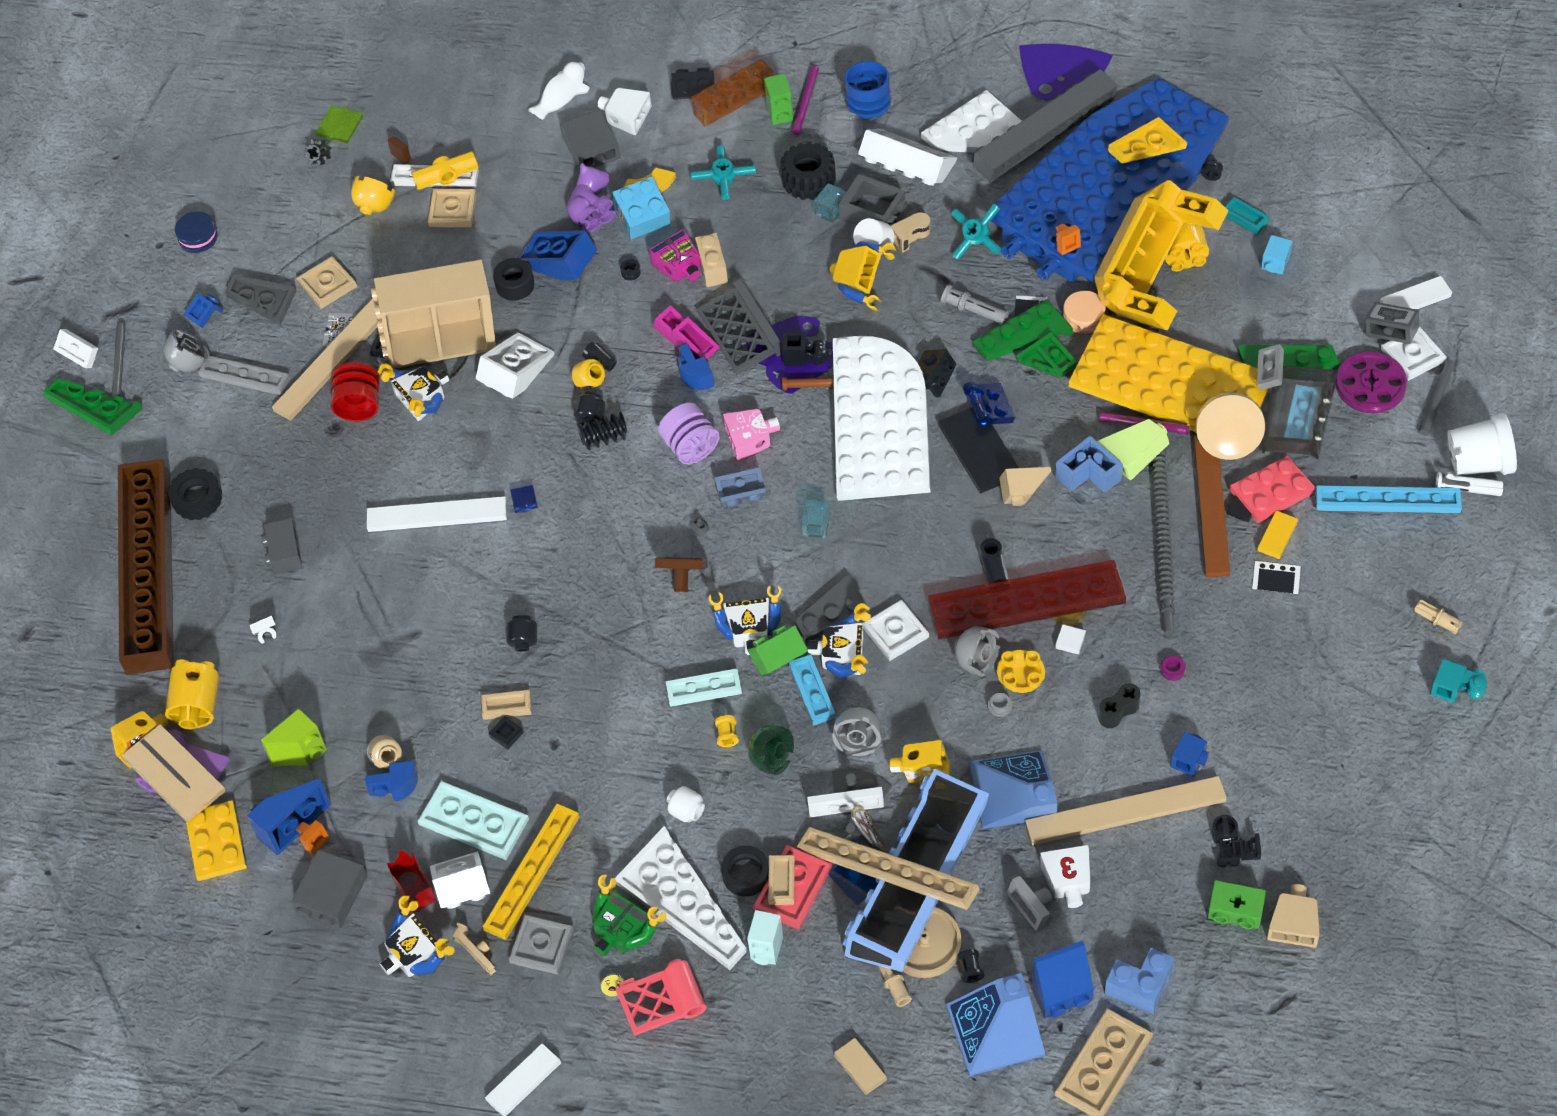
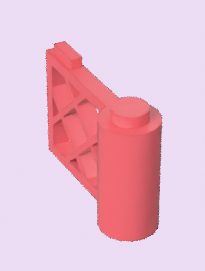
M675 959L668 963V967L664 971L634 981V978H630L619 983L620 987L616 988V993L633 1036L681 1018L696 1017L706 1010V1004L687 961ZM662 980L664 988L661 995L648 991L652 983ZM631 991L641 993L636 1004L626 1001L623 994ZM645 995L658 1000L653 1011L640 1006ZM662 1002L671 1005L674 1009V1013L666 1016L657 1013ZM638 1011L650 1016L647 1023L636 1027L634 1018Z

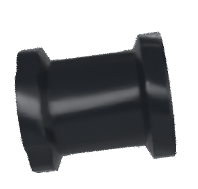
M964 950L957 954L956 958L957 962L961 964L963 972L961 978L964 983H974L984 978V971L980 969L978 962V950Z

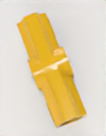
M471 151L451 159L447 156H441L435 159L431 166L411 172L417 190L437 183L442 185L452 184L456 181L457 176L479 168L475 155Z

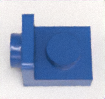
M197 293L183 315L203 328L215 310L222 312L223 308L217 305L219 300L210 294L205 297Z

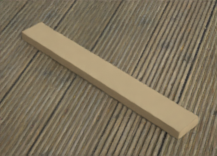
M373 298L272 406L274 412L291 421L332 377L333 371L338 366L344 364L378 327Z
M1217 776L1025 820V826L1033 846L1226 802L1227 797L1220 777Z
M812 827L807 829L797 845L798 850L820 859L968 910L980 890L975 883Z

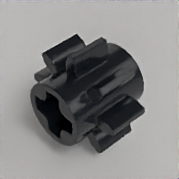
M312 139L311 145L304 146L306 148L304 157L310 160V164L318 163V165H324V159H331L329 154L332 148L325 144L326 140L318 142L317 139Z

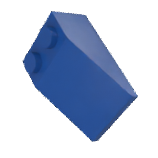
M585 230L542 231L535 233L518 258L525 260L533 271L558 280H577L586 265L592 260L597 248Z
M316 779L264 799L260 804L255 805L251 809L247 817L257 839L276 855H279L301 834L296 828L302 822L310 825L331 803L322 781Z
M1083 940L1034 958L1032 992L1044 1018L1061 1016L1066 1010L1073 1007L1082 1008L1093 1000L1094 988Z

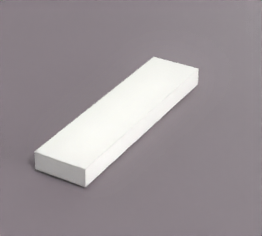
M394 164L390 180L391 185L415 186L411 172L431 165ZM479 170L457 176L456 181L452 184L442 185L437 183L428 187L476 188Z

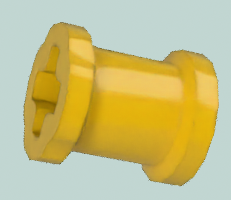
M725 715L715 719V725L718 728L719 734L717 744L721 747H732L739 742L738 736L735 734L737 722L734 716Z

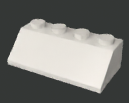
M882 129L866 130L858 155L864 156V160L869 163L876 164L880 162L884 164L883 168L891 171L901 170L903 171L902 175L909 178L917 176L922 178L923 183L934 186L935 183H943L957 160L955 156Z

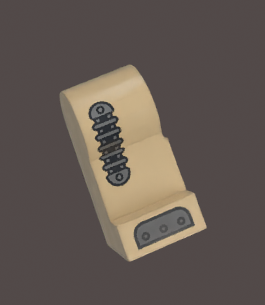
M926 213L913 214L891 225L895 237L894 244L902 253L909 250L911 242L918 238L923 239L929 236L930 217Z

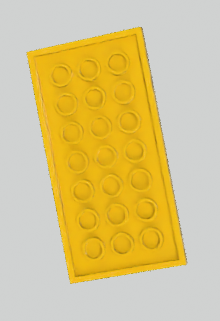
M1104 314L1076 366L1068 386L1166 422L1189 425L1190 430L1196 432V419L1200 409L1212 397L1227 392L1241 393L1253 399L1261 409L1270 389L1260 390L1257 386L1258 368Z

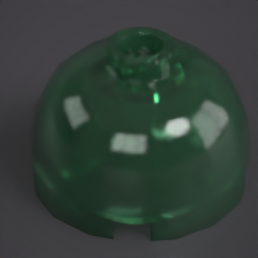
M765 725L758 728L749 739L747 745L750 762L759 771L767 774L779 775L784 772L790 763V760H786L789 752L793 753L794 750L792 732L778 725Z

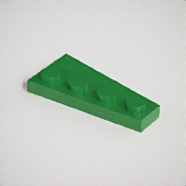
M1046 299L973 341V347L988 361L1013 353L1015 349L1021 347L1026 349L1050 332L1055 337L1065 334V336L1073 334V328Z
M1237 345V353L1241 363L1258 368L1259 350L1275 345ZM1281 345L1284 349L1282 380L1339 368V360L1333 345Z
M60 378L43 391L46 399L111 436L142 410L140 402L133 401V403L124 401L123 397L116 395L113 398L104 395L103 391L97 389L90 391L85 389L83 385Z

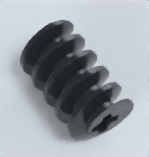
M621 411L619 412V419L612 413L610 421L606 416H602L601 424L596 418L593 419V426L588 421H585L584 429L580 424H577L582 444L585 445L588 451L591 450V443L600 448V440L606 446L609 443V438H612L614 443H617L618 435L623 440H626L627 427Z

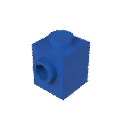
M1184 732L1172 755L1171 768L1194 777L1199 766H1204L1208 759L1209 752L1206 751L1207 741L1196 734Z

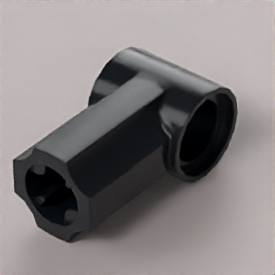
M995 538L985 539L980 545V561L984 566L988 585L994 589L1003 588L1009 583V577L1002 555V545Z

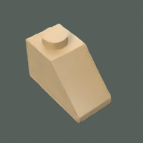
M1051 467L1005 469L999 478L1004 504H1012L1013 506L1025 504L1049 475Z

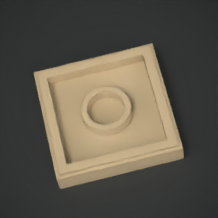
M433 189L428 218L429 227H472L477 195L476 189Z
M333 256L296 278L297 283L320 309L357 288L355 280Z

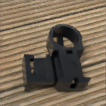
M1229 815L1216 817L1212 825V835L1214 843L1219 844L1220 858L1217 860V866L1226 867L1227 863H1231L1232 867L1239 866L1240 859L1261 860L1262 853L1259 833H1255V837L1251 838L1250 841L1242 840V838L1238 840L1237 821ZM1219 823H1223L1224 835L1216 830V826ZM1228 824H1230L1234 829V831L1231 834H1229ZM1253 843H1255L1256 853L1253 851Z

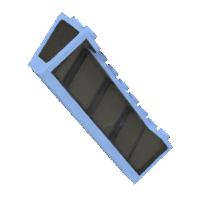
M934 769L930 777L925 776L918 800L921 802L917 808L913 806L907 819L910 823L907 828L902 827L897 837L899 844L896 849L892 847L889 854L952 875L987 805L989 793ZM876 878L875 882L878 885L875 890L870 889L865 899V903H867L865 910H859L855 921H850L845 931L846 937L843 945L846 946L844 956L903 972L938 900Z

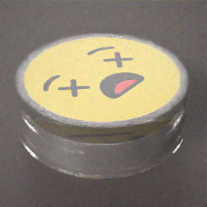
M609 974L602 979L600 990L606 1000H619L616 988L620 987V982L625 981L623 977L618 974Z

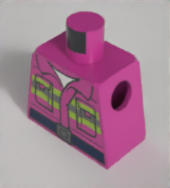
M683 229L649 249L651 264L673 281H679L685 276L690 281H695L700 276V271L698 270L700 267L699 253Z

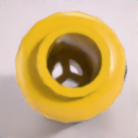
M587 359L577 363L571 373L574 384L582 390H589L600 386L605 378L603 365L595 359Z

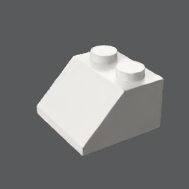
M478 851L430 866L432 880L441 908H455L460 906L461 902L470 899L471 901H478L485 898L486 894H490Z

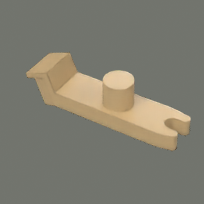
M457 923L458 927L453 934L454 941L460 943L490 975L496 972L495 967L484 956L490 950L489 946L484 941L475 946L467 938L469 934L467 926Z

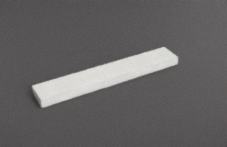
M505 496L367 508L368 532L507 520Z

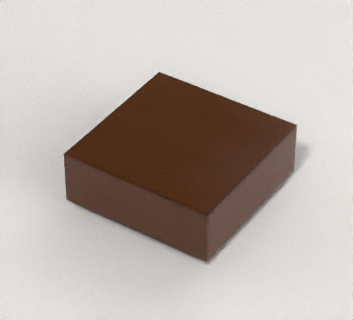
M395 136L387 140L391 155L405 165L411 161L406 144Z

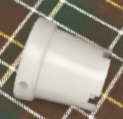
M1505 413L1492 414L1488 420L1448 431L1449 451L1451 450L1452 453L1451 462L1455 475L1498 471L1506 475L1516 472L1515 443L1510 422Z

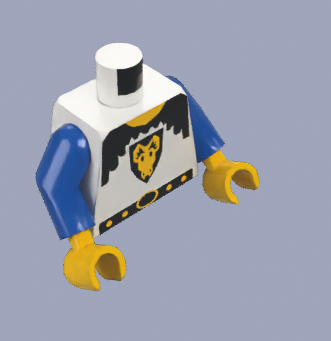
M381 364L378 370V374H382V381L392 380L391 384L395 396L417 421L427 414H434L438 411L444 400L441 386L449 381L445 371L441 370L432 376L425 367L401 371L393 369L388 364Z
M769 585L767 594L771 597L770 602L769 598L724 603V608H721L723 595L718 592L720 600L718 603H714L711 600L710 594L708 602L714 606L713 615L717 629L726 639L733 640L735 647H745V653L749 655L747 650L754 647L752 642L763 636H766L768 639L769 635L773 634L772 631L777 628L781 621V602L778 601V597L782 594V588L778 585L779 593L773 596L770 592L771 585Z
M863 603L858 604L855 607L854 613L830 627H825L823 629V641L809 640L808 655H822V667L840 678L852 674H864L866 668L863 664H867L868 660L862 656L863 625L860 622L861 620L865 622L870 620L871 615L866 612L869 610V607Z
M402 896L399 899V908L401 910L398 911L384 943L390 956L379 964L387 975H390L399 967L408 977L433 973L446 958L445 955L449 956L454 953V947H446L450 940L442 938L436 941L414 914L410 915V911L418 908L417 901H411L408 906L410 896Z

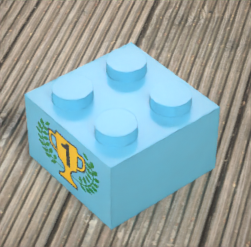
M653 177L612 192L613 206L630 240L670 225V210Z

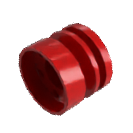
M358 362L344 363L338 366L332 375V412L339 418L347 421H365L374 417L378 413L380 375L378 371L370 365Z

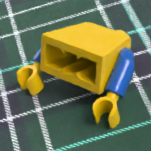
M860 241L850 249L840 252L837 263H833L830 266V273L833 275V281L839 284L838 288L845 297L861 304L864 302L871 310L877 311L878 309L871 304L874 300L882 301L875 295L867 297L866 294H870L881 257L880 253H883L887 260H893L895 258L894 254L887 252L889 250L896 251L891 243H886L882 247L877 243Z

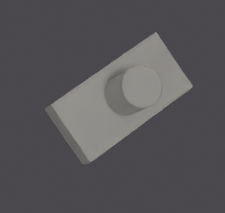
M1021 876L1012 879L1006 894L1036 932L1043 929L1050 916V913L1044 907V904L1052 900L1050 891L1043 887L1033 892Z

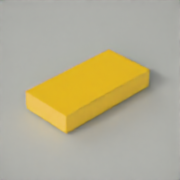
M1276 511L1258 546V551L1280 559L1297 526L1298 519Z

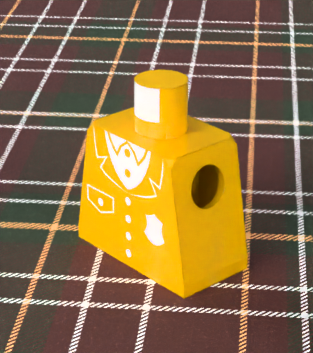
M942 740L907 744L903 747V757L890 758L891 773L904 772L908 783L922 784L925 776L930 777L934 769L949 775L950 762ZM938 776L936 785H949V780Z

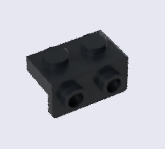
M698 68L695 72H689L688 69H678L676 73H671L673 100L715 97L713 70Z
M947 349L925 350L918 365L924 377L926 390L930 389L935 397H941L956 367V362Z

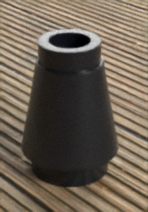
M590 342L582 354L586 358L585 360L595 359L603 365L604 370L609 372L614 369L617 363L599 343Z

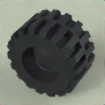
M801 142L796 147L794 145L791 146L790 151L786 150L784 157L781 158L782 185L786 188V192L788 194L792 193V197H800L801 200L806 198L815 200V197L821 198L824 193L828 194L836 181L833 153L828 151L826 146L821 147L820 143L811 144V142H807V144H802ZM805 170H814L811 172H803Z

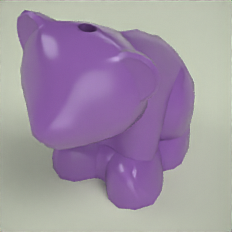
M581 163L577 185L568 201L567 212L575 224L585 230L586 233H590L598 229L602 224L612 221L616 212L610 208L613 201L609 197H597L609 183V174Z

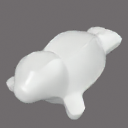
M569 62L566 64L563 71H560L557 76L549 81L542 93L539 104L530 107L528 111L543 120L548 113L561 109L576 95L588 93L589 86L583 84L584 64L581 62Z

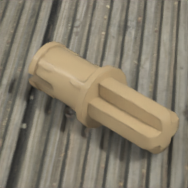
M1420 600L1414 609L1415 613L1434 622V626L1439 625L1454 633V635H1457L1459 628L1463 624L1462 620L1460 621L1445 613V609L1442 608L1440 610L1423 600Z
M889 957L881 958L883 960L892 962V959ZM878 966L885 979L884 985L890 990L896 1006L902 1007L910 1003L912 999L903 983L904 977L899 975L896 970Z

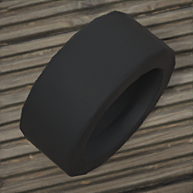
M738 846L724 856L721 864L722 878L729 891L742 897L753 896L762 891L769 878V863L762 851L752 846ZM741 860L755 861L760 866V875L750 882H739L731 876L732 866Z

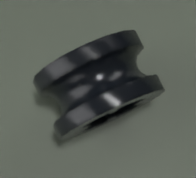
M1207 160L1202 170L1203 177L1210 181L1219 180L1223 171L1222 163L1217 160Z
M627 259L620 265L621 275L625 280H635L641 274L640 264L637 260Z

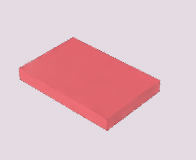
M786 845L781 855L795 856L794 905H769L768 878L753 906V911L757 910L780 915L781 923L799 930L832 869V863Z

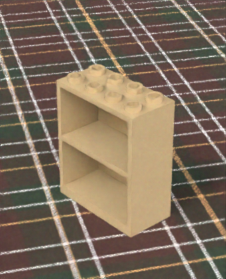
M482 260L374 278L375 288H371L380 342L381 346L384 347L382 348L384 361L389 360V365L393 369L484 353L496 347L490 294Z

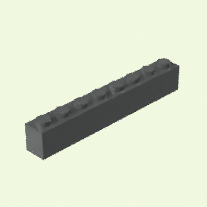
M1101 69L1094 74L1090 73L1082 82L1072 85L1067 92L1057 95L1052 102L1042 105L1037 112L1027 115L1022 122L1016 126L1012 125L1007 132L993 138L991 143L985 147H979L974 154L973 167L989 182H992L1115 98L1118 85Z

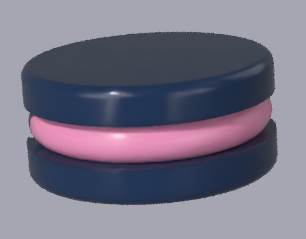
M199 211L187 213L175 225V234L179 245L187 252H204L210 249L217 241L218 232L214 220L207 213Z

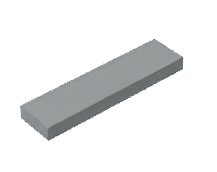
M210 356L198 371L199 376L281 396L290 379L288 373Z

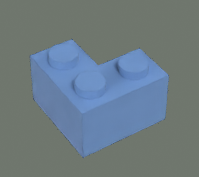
M1089 436L1056 461L1055 478L1071 492L1089 479L1105 493L1122 480L1123 464Z
M1150 948L1141 969L1116 959L1106 980L1105 994L1154 1014L1173 972L1175 958Z

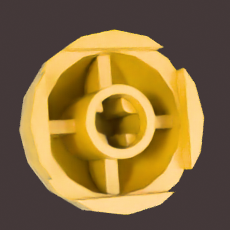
M356 176L351 187V198L354 204L360 208L359 211L361 213L372 215V212L380 213L385 211L391 205L396 192L393 188L391 192L387 190L388 185L369 177L359 180V176Z

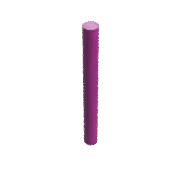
M811 66L792 128V133L796 135L800 134L819 71L817 66Z
M1106 412L1100 413V421L1129 426L1147 420ZM1151 420L1155 424H1162L1167 432L1189 434V425Z

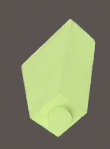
M1150 419L1097 441L1123 464L1122 475L1130 481L1170 444L1166 428L1160 423L1155 424Z

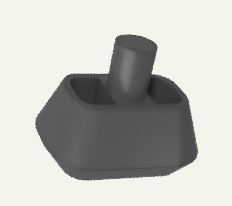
M696 518L691 523V528L699 535L709 530V526L700 518Z

